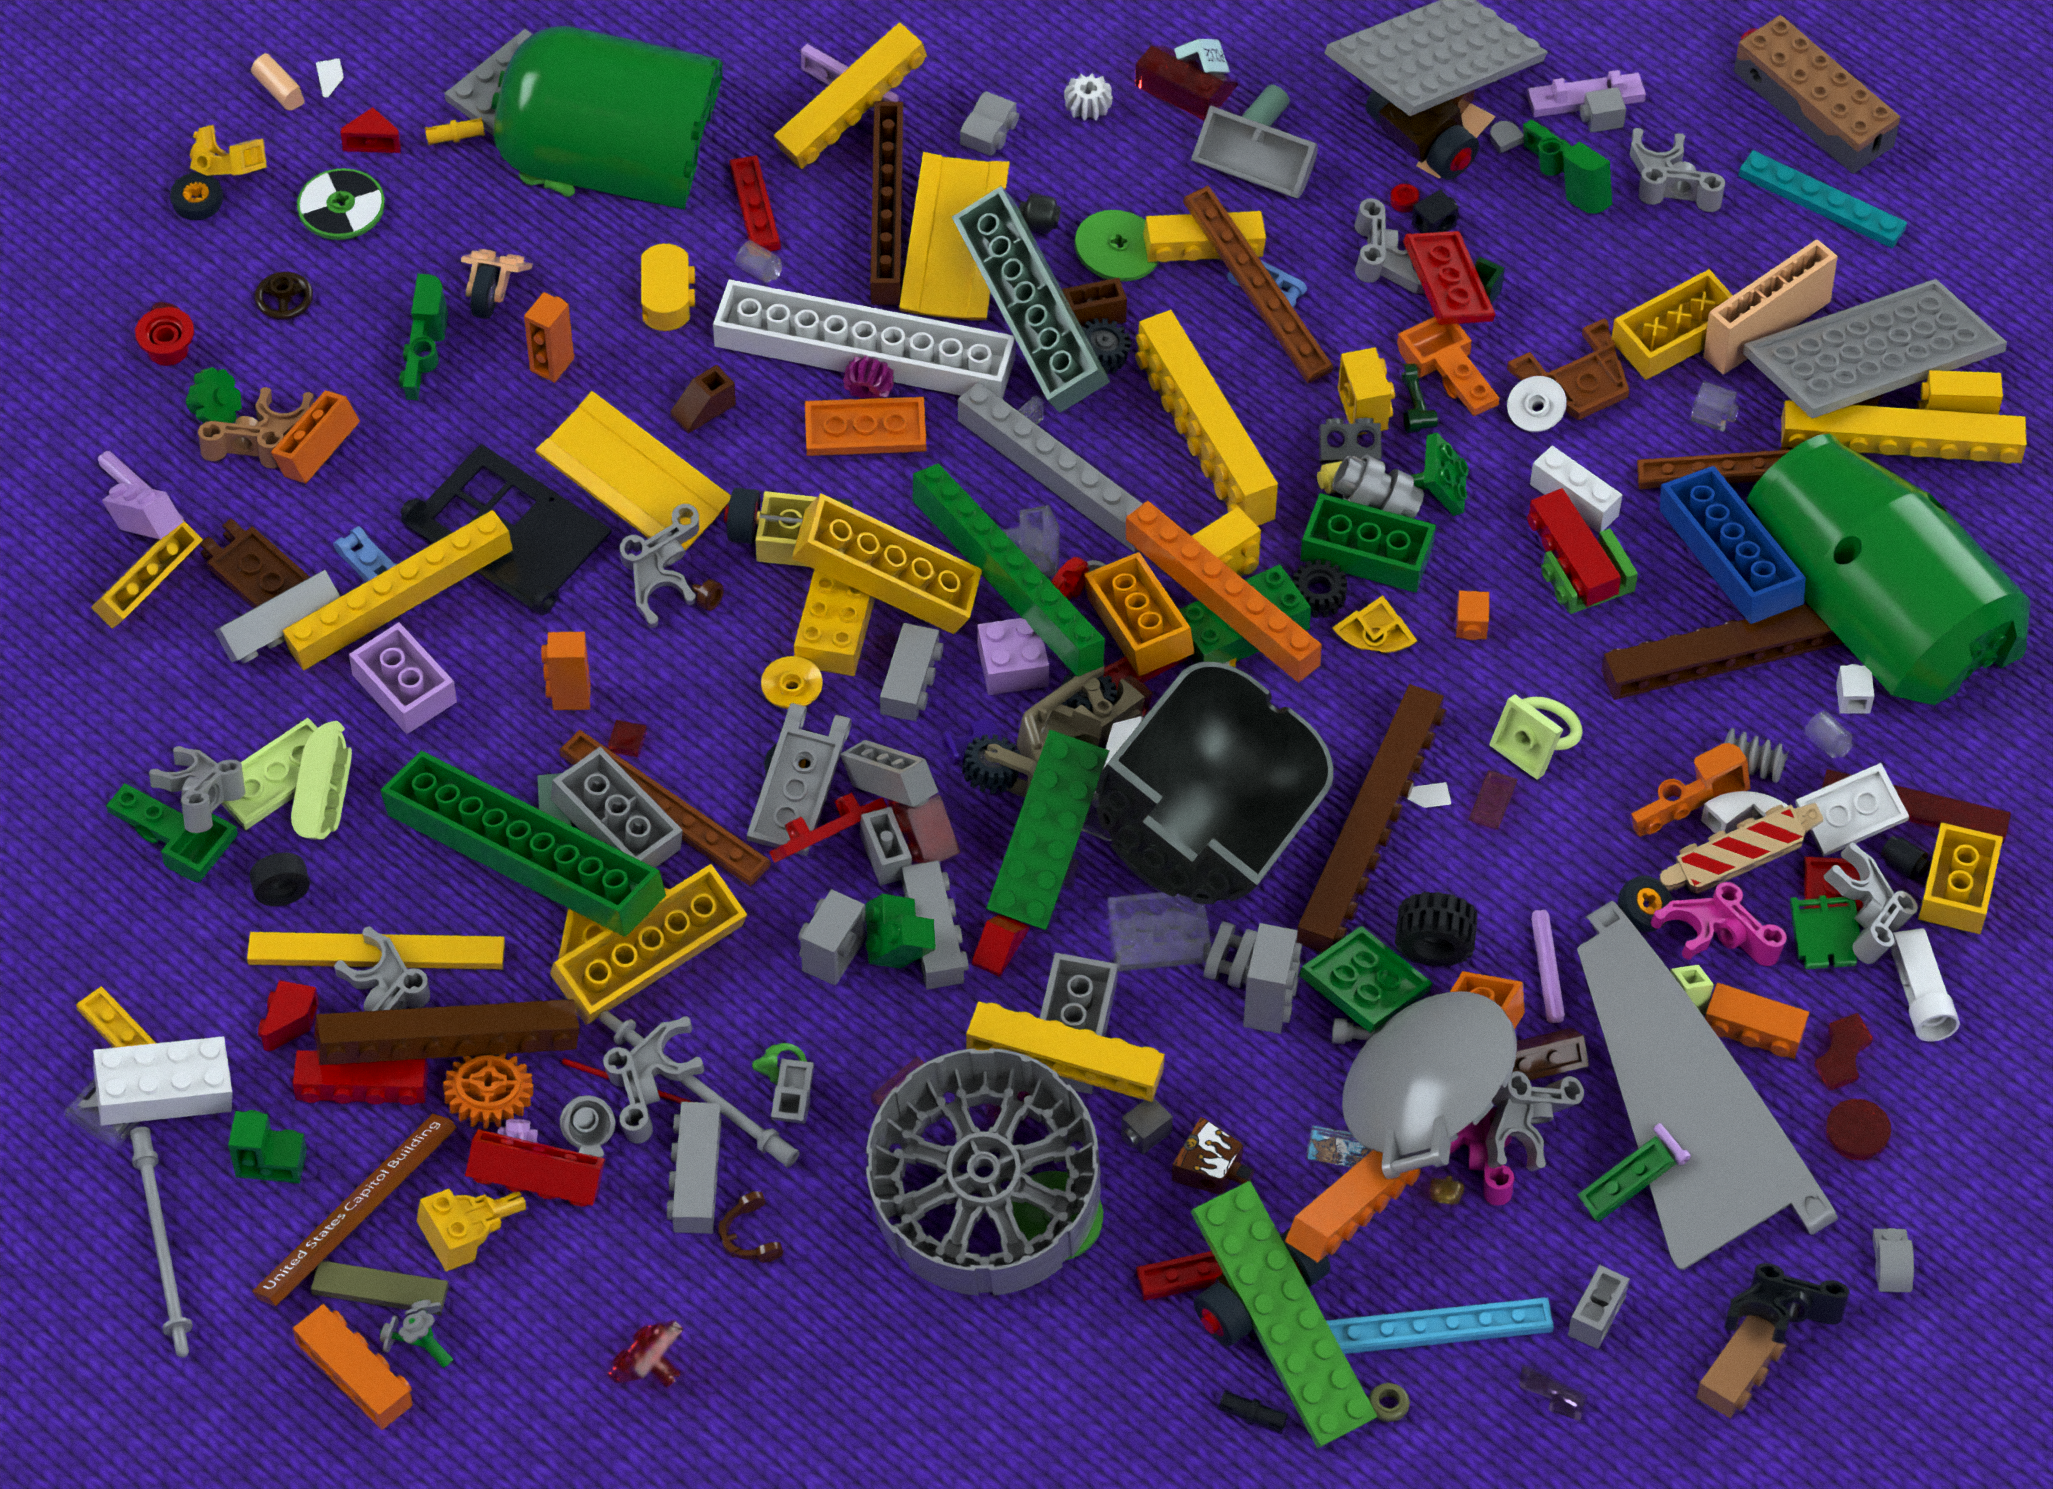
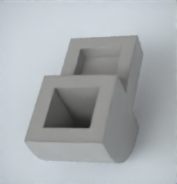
M781 1059L778 1084L775 1088L772 1107V1120L805 1124L810 1106V1091L814 1071L813 1062Z
M1873 1229L1872 1241L1876 1257L1875 1275L1878 1291L1912 1292L1914 1275L1912 1240H1908L1906 1229Z

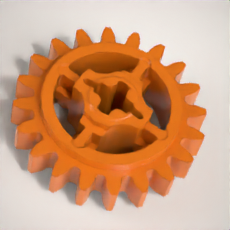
M494 1054L476 1055L473 1059L470 1056L463 1057V1064L454 1061L453 1071H446V1081H443L445 1104H450L451 1114L459 1112L460 1122L470 1118L471 1127H474L479 1121L483 1122L484 1129L489 1127L490 1122H495V1125L500 1128L503 1119H514V1114L523 1116L524 1107L531 1106V1097L533 1096L532 1074L527 1073L526 1064L518 1065L517 1056L509 1060L506 1059V1054H500L499 1056H494Z

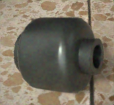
M1031 193L1026 202H1020L1019 210L1030 231L1048 234L1052 228L1057 229L1061 206H1057L1055 198Z

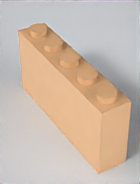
M1816 239L1711 310L1708 317L1703 358L1725 375L1748 359L1743 354L1744 344L1793 328L1830 303L1838 256Z

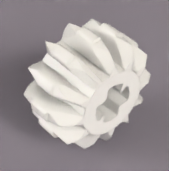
M1093 72L1089 77H1085L1080 73L1078 79L1071 78L1069 86H1066L1064 90L1066 109L1071 111L1073 118L1082 116L1084 121L1087 117H1092L1096 121L1099 115L1106 116L1108 108H1111L1113 99L1110 84L1105 83L1103 76L1095 78Z

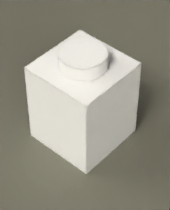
M1858 664L1840 666L1836 681L1839 713H1870L1874 700L1872 672L1866 666Z

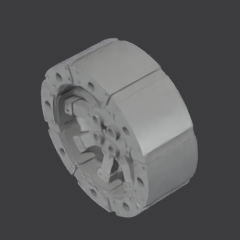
M975 1048L965 1049L934 1058L908 1074L906 1080L898 1088L894 1087L879 1108L871 1126L866 1149L868 1160L866 1173L878 1225L885 1240L899 1259L903 1258L913 1272L934 1285L950 1291L978 1296L979 1293L993 1292V1295H1001L1023 1290L1045 1280L1062 1268V1263L1070 1255L1073 1257L1082 1246L1093 1226L1100 1201L1101 1174L1098 1142L1092 1119L1083 1101L1071 1085H1066L1059 1078L1058 1073L1036 1059L1017 1052L995 1048L977 1051ZM1023 1091L1029 1093L1024 1098V1102L1017 1099L1018 1094ZM945 1093H952L955 1096V1100L946 1103L943 1095ZM980 1104H992L1001 1106V1112L994 1126L990 1127L988 1132H981L978 1127H975L969 1115V1107ZM1027 1115L1037 1122L1043 1123L1050 1133L1043 1140L1024 1146L1023 1144L1013 1146L1014 1132L1020 1120L1023 1121ZM945 1117L947 1122H951L956 1133L957 1143L954 1146L946 1145L944 1147L927 1142L921 1136L930 1124H934ZM1079 1141L1083 1144V1148L1076 1150L1071 1144ZM893 1144H899L902 1149H896L894 1153L889 1151L890 1146ZM992 1152L999 1153L1000 1158L998 1159ZM1053 1160L1054 1163L1065 1161L1067 1174L1070 1178L1067 1179L1064 1192L1055 1188L1052 1190L1033 1181L1026 1173L1031 1171L1032 1167ZM918 1162L932 1166L943 1174L937 1178L935 1183L917 1192L914 1190L904 1194L902 1178L905 1176L907 1163L916 1165ZM963 1164L967 1165V1173L958 1172V1167ZM981 1167H989L993 1170L990 1176L984 1178L977 1176L975 1173ZM1010 1181L1011 1183L1005 1190L1000 1187L1002 1182ZM978 1193L982 1196V1198L971 1195ZM1011 1201L1021 1204L1026 1202L1044 1210L1046 1215L1052 1218L1051 1222L1047 1225V1230L1042 1235L1038 1234L1028 1242L1016 1223ZM957 1202L955 1208L956 1215L949 1233L945 1234L942 1242L940 1243L930 1235L929 1237L923 1233V1228L917 1222L925 1216L924 1213L944 1203L949 1205ZM984 1213L988 1215L991 1222L995 1223L1001 1238L1000 1242L1003 1251L990 1254V1257H980V1254L968 1253L969 1238L975 1223L979 1222ZM1078 1213L1079 1215L1075 1221L1071 1222V1217ZM892 1216H898L901 1219V1223L891 1225L889 1219Z

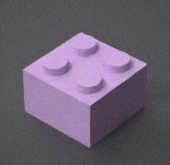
M1018 618L977 624V646L988 695L1049 687V663L1044 641L1025 619Z

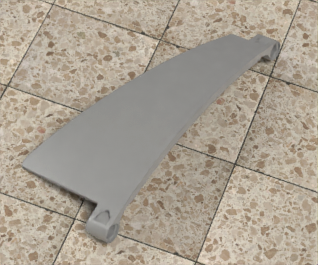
M1612 900L1585 916L1598 935L1581 944L1577 951L1638 1149L1654 1136L1658 1137L1653 1128L1661 1123L1680 1147L1691 1154V1158L1681 1166L1678 1164L1674 1165L1649 1184L1670 1256L1677 1269L1685 1270L1791 1205L1794 1213L1799 1215L1810 1235H1814L1837 1221L1838 1217L1834 1208L1752 1084L1695 1004L1619 906ZM1660 1139V1141H1661L1662 1144L1665 1146V1148L1667 1149V1151L1670 1153V1155L1672 1156V1158L1675 1159V1156L1672 1154V1152L1667 1148V1146H1666V1145L1663 1143V1141Z

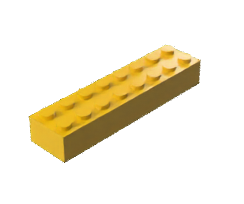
M1172 310L1139 321V334L1136 335L1138 352L1135 353L1136 362L1141 370L1145 369L1148 374L1151 388L1159 392L1165 411L1167 413L1171 412L1174 417V423L1179 434L1185 435L1191 454L1193 456L1197 455L1203 474L1206 478L1210 477L1214 483L1217 497L1225 501L1228 513L1239 507L1257 526L1275 520L1278 483Z

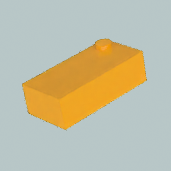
M1140 552L1084 574L1089 602L1138 676L1195 654L1191 627Z

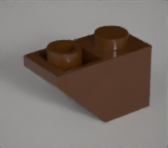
M718 365L713 366L692 379L670 411L671 417L687 434L691 433L736 405L735 383Z

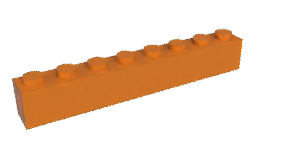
M1146 501L1126 517V540L1296 682L1299 683L1320 666L1322 644L1151 502Z

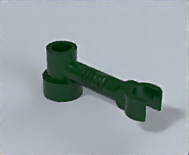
M1403 364L1405 372H1401L1402 381L1408 387L1414 409L1404 410L1403 413L1406 433L1420 432L1421 429L1437 427L1436 410H1427L1419 386L1416 364Z

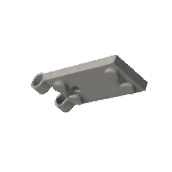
M795 703L790 704L746 835L748 841L778 848L790 840L785 824L798 817L804 819L810 831L817 828L840 754L850 732L851 718L836 714L829 736L802 730L807 707ZM807 759L811 764L808 768H801L799 762ZM810 846L796 854L807 856Z

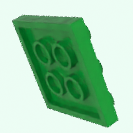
M1362 926L1303 965L1299 973L1301 978L1369 1033L1428 993L1433 984Z

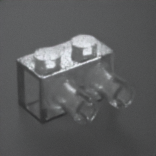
M1049 505L1020 510L1019 527L1003 529L1002 531L1016 545H1019V549L1046 577L1055 576L1059 570V524Z

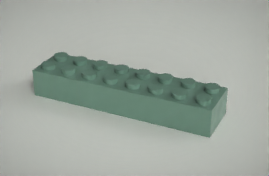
M1000 186L952 216L1048 402L1061 413L1110 383L1019 208L1006 190Z

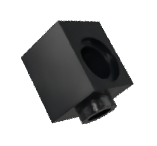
M1438 190L1413 206L1411 224L1420 233L1447 232L1457 226L1459 207L1453 198Z

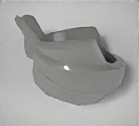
M592 1095L573 1098L564 1107L559 1117L562 1134L570 1144L578 1148L579 1153L602 1158L604 1151L601 1146L608 1142L615 1130V1116L612 1109L604 1100Z

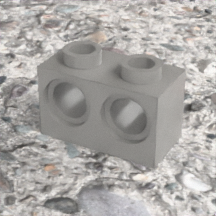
M1599 1265L1571 1317L1568 1336L1599 1349L1626 1298L1630 1279Z

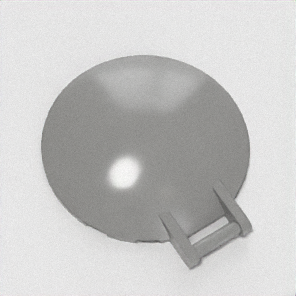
M1447 992L1422 999L1401 1010L1386 1021L1364 1044L1356 1056L1345 1081L1342 1098L1343 1115L1349 1131L1362 1146L1370 1151L1383 1152L1381 1167L1386 1179L1399 1177L1400 1173L1430 1165L1440 1167L1449 1163L1451 1142L1459 1138L1457 1133L1471 1122L1476 1125L1494 1106L1491 1101L1498 1090L1507 1086L1517 1053L1516 1033L1512 1022L1508 1019L1504 1010L1486 996L1471 992Z

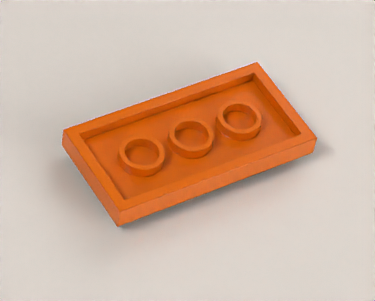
M924 397L805 401L807 456L926 452Z

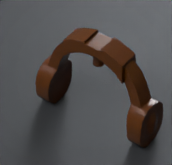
M761 1191L751 1192L739 1198L738 1205L733 1207L724 1216L723 1220L719 1222L718 1231L720 1239L723 1240L722 1245L732 1258L758 1259L759 1262L766 1263L776 1260L784 1254L780 1242L767 1243L752 1250H742L730 1242L737 1239L736 1233L728 1235L732 1221L742 1213L752 1212L766 1204L763 1192Z

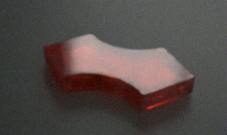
M1858 1013L1829 1023L1828 1032L1831 1038V1047L1823 1056L1815 1060L1814 1066L1829 1091L1857 1081L1859 1078L1856 1068V1057L1863 1049L1870 1046L1873 1037Z

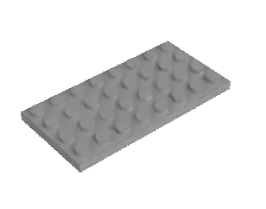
M1439 0L1329 43L1324 54L1406 114L1412 116L1544 61L1548 51L1539 46L1537 41L1528 38L1518 31L1516 26L1507 23L1497 16L1495 11L1486 8L1476 0Z
M1937 279L1748 342L1744 344L1743 354L1813 419L1925 380L1928 377L1929 370L1951 371L2005 352L2007 342Z

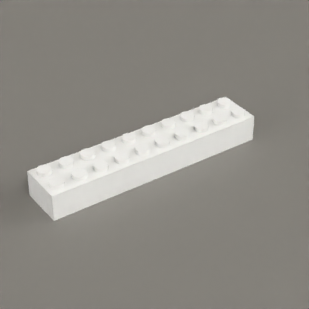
M730 279L728 280L713 323L715 347L845 372L849 361H853L855 357L863 358L867 355L871 359L877 358L880 362L888 363L887 367L894 370L893 382L961 396L977 382H980L1003 399L1015 360L1016 339L1014 335Z

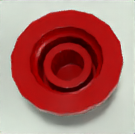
M171 307L156 308L147 312L139 319L135 328V338L140 348L148 353L153 362L163 366L175 365L181 362L187 356L189 345L194 337V324L189 315L180 309Z

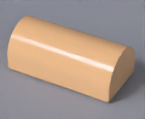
M265 52L255 60L251 67V73L286 110L291 111L304 104V98L299 85L269 54Z

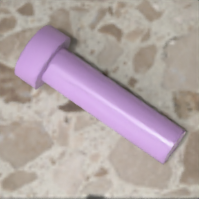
M1661 1123L1657 1124L1653 1130L1675 1156V1162L1681 1166L1689 1161L1691 1154L1680 1147Z

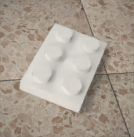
M1881 763L1796 799L1795 803L1797 808L1816 803L1824 820L1821 824L1811 829L1810 833L1823 857L1846 848L1851 842L1858 843L1909 819V815Z

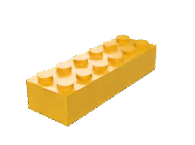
M822 493L805 510L792 559L952 634H955L970 619L982 573L981 568Z
M709 864L665 892L666 896L626 937L606 929L553 963L550 975L566 998L574 999L576 1012L585 1025L597 1019L601 1012L613 1009L743 926L747 913L712 864Z

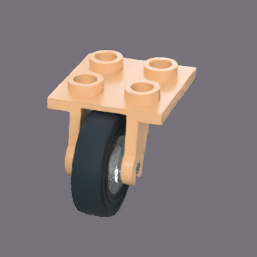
M487 249L473 250L471 254L462 256L461 262L472 264L466 288V296L471 297L472 315L477 318L489 319L494 312L496 303L503 302L511 271L518 273L532 269V263L524 262V257L519 255L507 254V256L496 257V251Z

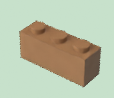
M1747 1316L1701 1380L1696 1398L1730 1419L1737 1409L1743 1411L1752 1397L1750 1390L1754 1385L1759 1387L1762 1385L1769 1373L1767 1366L1772 1360L1778 1362L1787 1347L1784 1343H1776L1772 1340L1775 1328L1773 1324L1758 1316Z

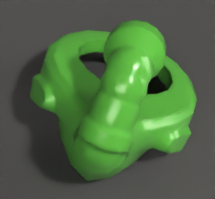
M774 1044L765 1050V1054L761 1058L753 1061L752 1068L754 1071L769 1077L770 1081L777 1085L780 1071L777 1066V1056L780 1052L791 1051L798 1057L799 1061L807 1062L804 1052L793 1044Z

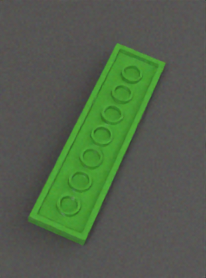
M1251 1181L1194 1208L1191 1211L1193 1218L1234 1294L1248 1312L1258 1339L1316 1447L1320 1448L1376 1419L1378 1416Z

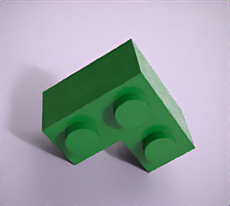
M881 894L865 903V920L867 925L866 949L868 951L869 964L901 969L936 950L934 919L916 916L915 899Z
M248 1110L246 1112L235 1111L228 1144L235 1177L300 1183L307 1152L304 1133H298L290 1129L282 1131L271 1130L268 1114H263L256 1110Z

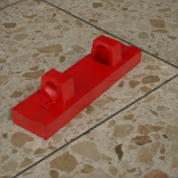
M848 793L835 800L841 817L812 831L809 830L802 817L785 824V828L790 840L788 843L769 852L774 863L861 822L862 814L887 808L883 797L864 806H859L854 795Z

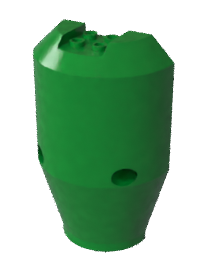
M1821 434L1791 449L1765 472L1748 495L1746 501L1756 512L1761 524L1805 576L1804 600L1861 663L1872 672V675L1892 696L1936 705L1956 694L1963 680L1971 676L1976 669L1982 666L1987 668L1994 662L2002 669L2024 656L2027 647L2030 600L2028 596L1934 496L1843 445L1834 435Z

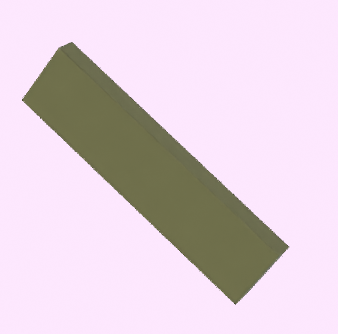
M322 1261L317 1266L311 1292L312 1295L405 1310L412 1309L411 1305L419 1300H431V1304L441 1303L440 1311L433 1313L441 1315L449 1284L446 1280Z

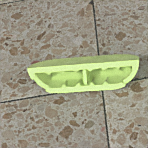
M338 721L328 722L318 727L308 738L303 749L291 812V823L295 832L306 839H325L330 832L337 830L340 823L352 749L351 747H346L342 734L345 728Z

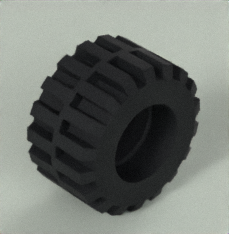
M1423 892L1422 894L1411 895L1410 898H1405L1398 908L1395 934L1396 949L1402 952L1404 957L1424 965L1452 966L1457 965V963H1463L1467 961V958H1471L1475 949L1477 911L1466 900L1451 894Z

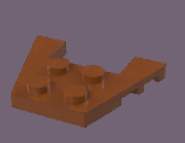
M1606 318L1583 327L1582 336L1594 352L1551 372H1546L1533 354L1528 352L1508 361L1507 370L1521 381L1532 376H1545L1558 382L1563 388L1567 399L1565 412L1577 420L1628 398L1629 387L1620 360L1618 361L1615 343L1611 339L1609 324Z

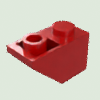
M282 980L278 981L275 992L271 991L268 997L267 1010L269 1011L267 1017L260 1020L258 1027V1037L262 1039L264 1051L271 1052L311 1030L319 1006L316 987Z

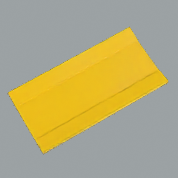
M923 152L899 304L900 311L972 321L987 320L991 291L952 216L1000 186L1006 190L1010 161L987 162L943 157L942 155Z
M593 391L588 394L578 408L556 431L535 449L536 454L648 539L672 525V512L678 505L690 504L694 506L699 514V530L694 537L681 544L685 551L712 524L730 502V494ZM684 517L680 519L682 525L691 524V519Z

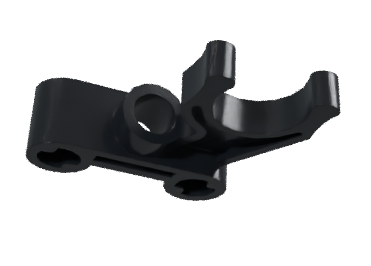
M1761 1263L1755 1267L1751 1287L1731 1299L1724 1327L1727 1330L1735 1331L1740 1317L1758 1316L1766 1319L1775 1327L1772 1340L1776 1343H1783L1789 1321L1802 1322L1805 1319H1810L1830 1325L1841 1323L1850 1293L1849 1288L1843 1283L1834 1280H1826L1821 1285L1788 1277L1784 1275V1271L1777 1265Z

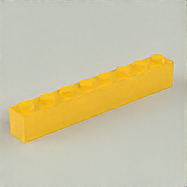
M1785 400L1781 417V447L1794 448L1812 437L1821 434H1832L1843 445L1857 453L1994 461L2008 464L2022 463L2026 449V419L2024 416L1850 405L1812 419L1794 401Z
M491 510L282 630L288 650L303 671L511 552L513 548L509 530L496 513Z

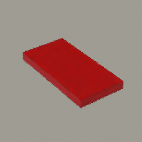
M1460 231L1405 234L1403 243L1439 325L1494 321L1495 311Z

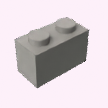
M888 807L862 814L859 835L880 886L902 880V867L911 865L912 856L892 808Z

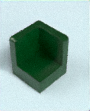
M1479 257L1475 268L1492 305L1502 290L1505 268Z

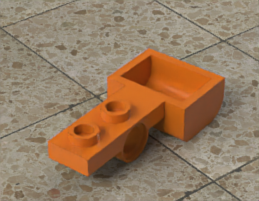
M1433 317L1398 333L1397 345L1399 352L1407 364H1416L1418 377L1421 378L1437 370L1442 376L1443 386L1447 394L1452 399L1459 397L1473 417L1499 405V396L1467 357L1471 352L1472 340L1459 324L1439 325L1436 317Z
M1724 743L1697 756L1694 759L1697 780L1686 786L1677 779L1663 781L1658 788L1659 800L1631 813L1633 828L1637 835L1641 837L1645 834L1656 833L1663 825L1673 820L1685 818L1691 811L1722 794L1750 790L1748 762L1741 749L1734 744ZM1671 796L1679 797V799L1675 801L1666 800Z

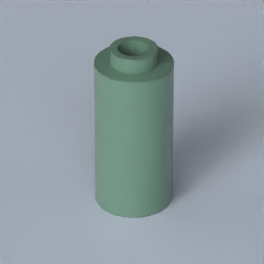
M1268 85L1241 117L1270 127L1289 105V97L1280 87Z

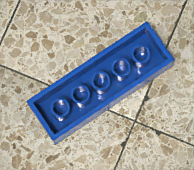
M1715 466L1661 484L1660 512L1750 624L1804 604L1805 576Z

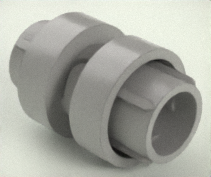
M1368 454L1364 455L1361 459L1349 455L1344 458L1335 473L1332 483L1333 489L1343 494L1342 499L1415 518L1421 507L1424 493L1422 489L1414 486V478L1398 469H1393L1389 474L1384 473L1385 463Z

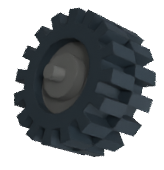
M1098 318L1093 319L1092 324L1090 321L1086 322L1082 329L1105 373L1108 375L1110 369L1113 374L1117 372L1118 368L1121 369L1126 362L1131 347L1129 333L1124 334L1125 328L1123 326L1116 327L1118 322L1112 321V324H1108V319L1103 318L1102 322L1099 323Z

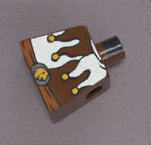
M1200 1117L1172 1164L1171 1180L1220 1195L1224 1193L1231 1180L1240 1185L1251 1181L1255 1170L1241 1163L1243 1158V1145L1241 1142L1207 1119Z

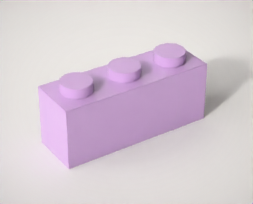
M120 483L111 488L109 495L102 500L119 530L162 539L184 522L164 491Z

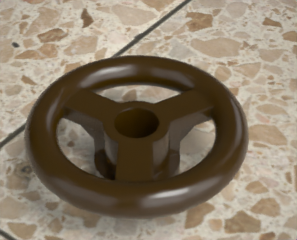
M278 272L267 276L258 284L254 300L257 308L264 315L279 320L291 319L301 315L309 308L313 300V289L309 281L297 273ZM304 291L303 301L297 307L288 310V303L292 300L293 296ZM264 293L275 297L279 303V311L271 309L265 304L263 299Z

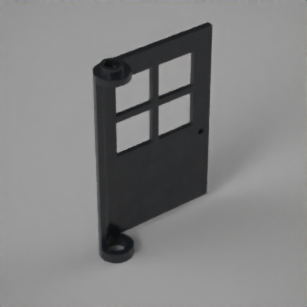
M480 444L426 502L420 498L408 500L400 511L402 515L401 522L434 544L453 533L434 519L455 496L479 511L470 521L472 522L490 512L512 487H515L536 501V503L515 525L497 515L509 530L513 550L479 569L476 573L539 615H546L558 600V590L612 533V529L483 444ZM483 467L506 482L485 506L461 491Z

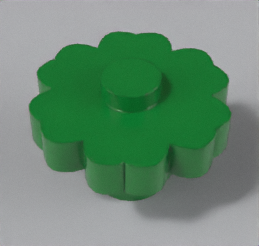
M214 367L206 368L194 375L195 384L189 387V393L186 397L188 410L196 415V418L202 421L203 424L209 421L234 423L237 419L236 411H239L242 407L240 401L241 392L234 388V377L225 369L216 370Z

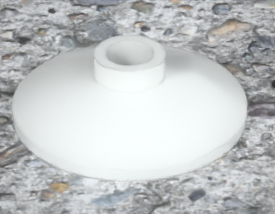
M1532 376L1522 380L1512 389L1507 401L1508 414L1513 423L1528 432H1542L1552 428L1562 419L1567 406V399L1563 388L1558 382L1545 376ZM1537 405L1544 406L1542 410L1537 412L1534 411V408Z

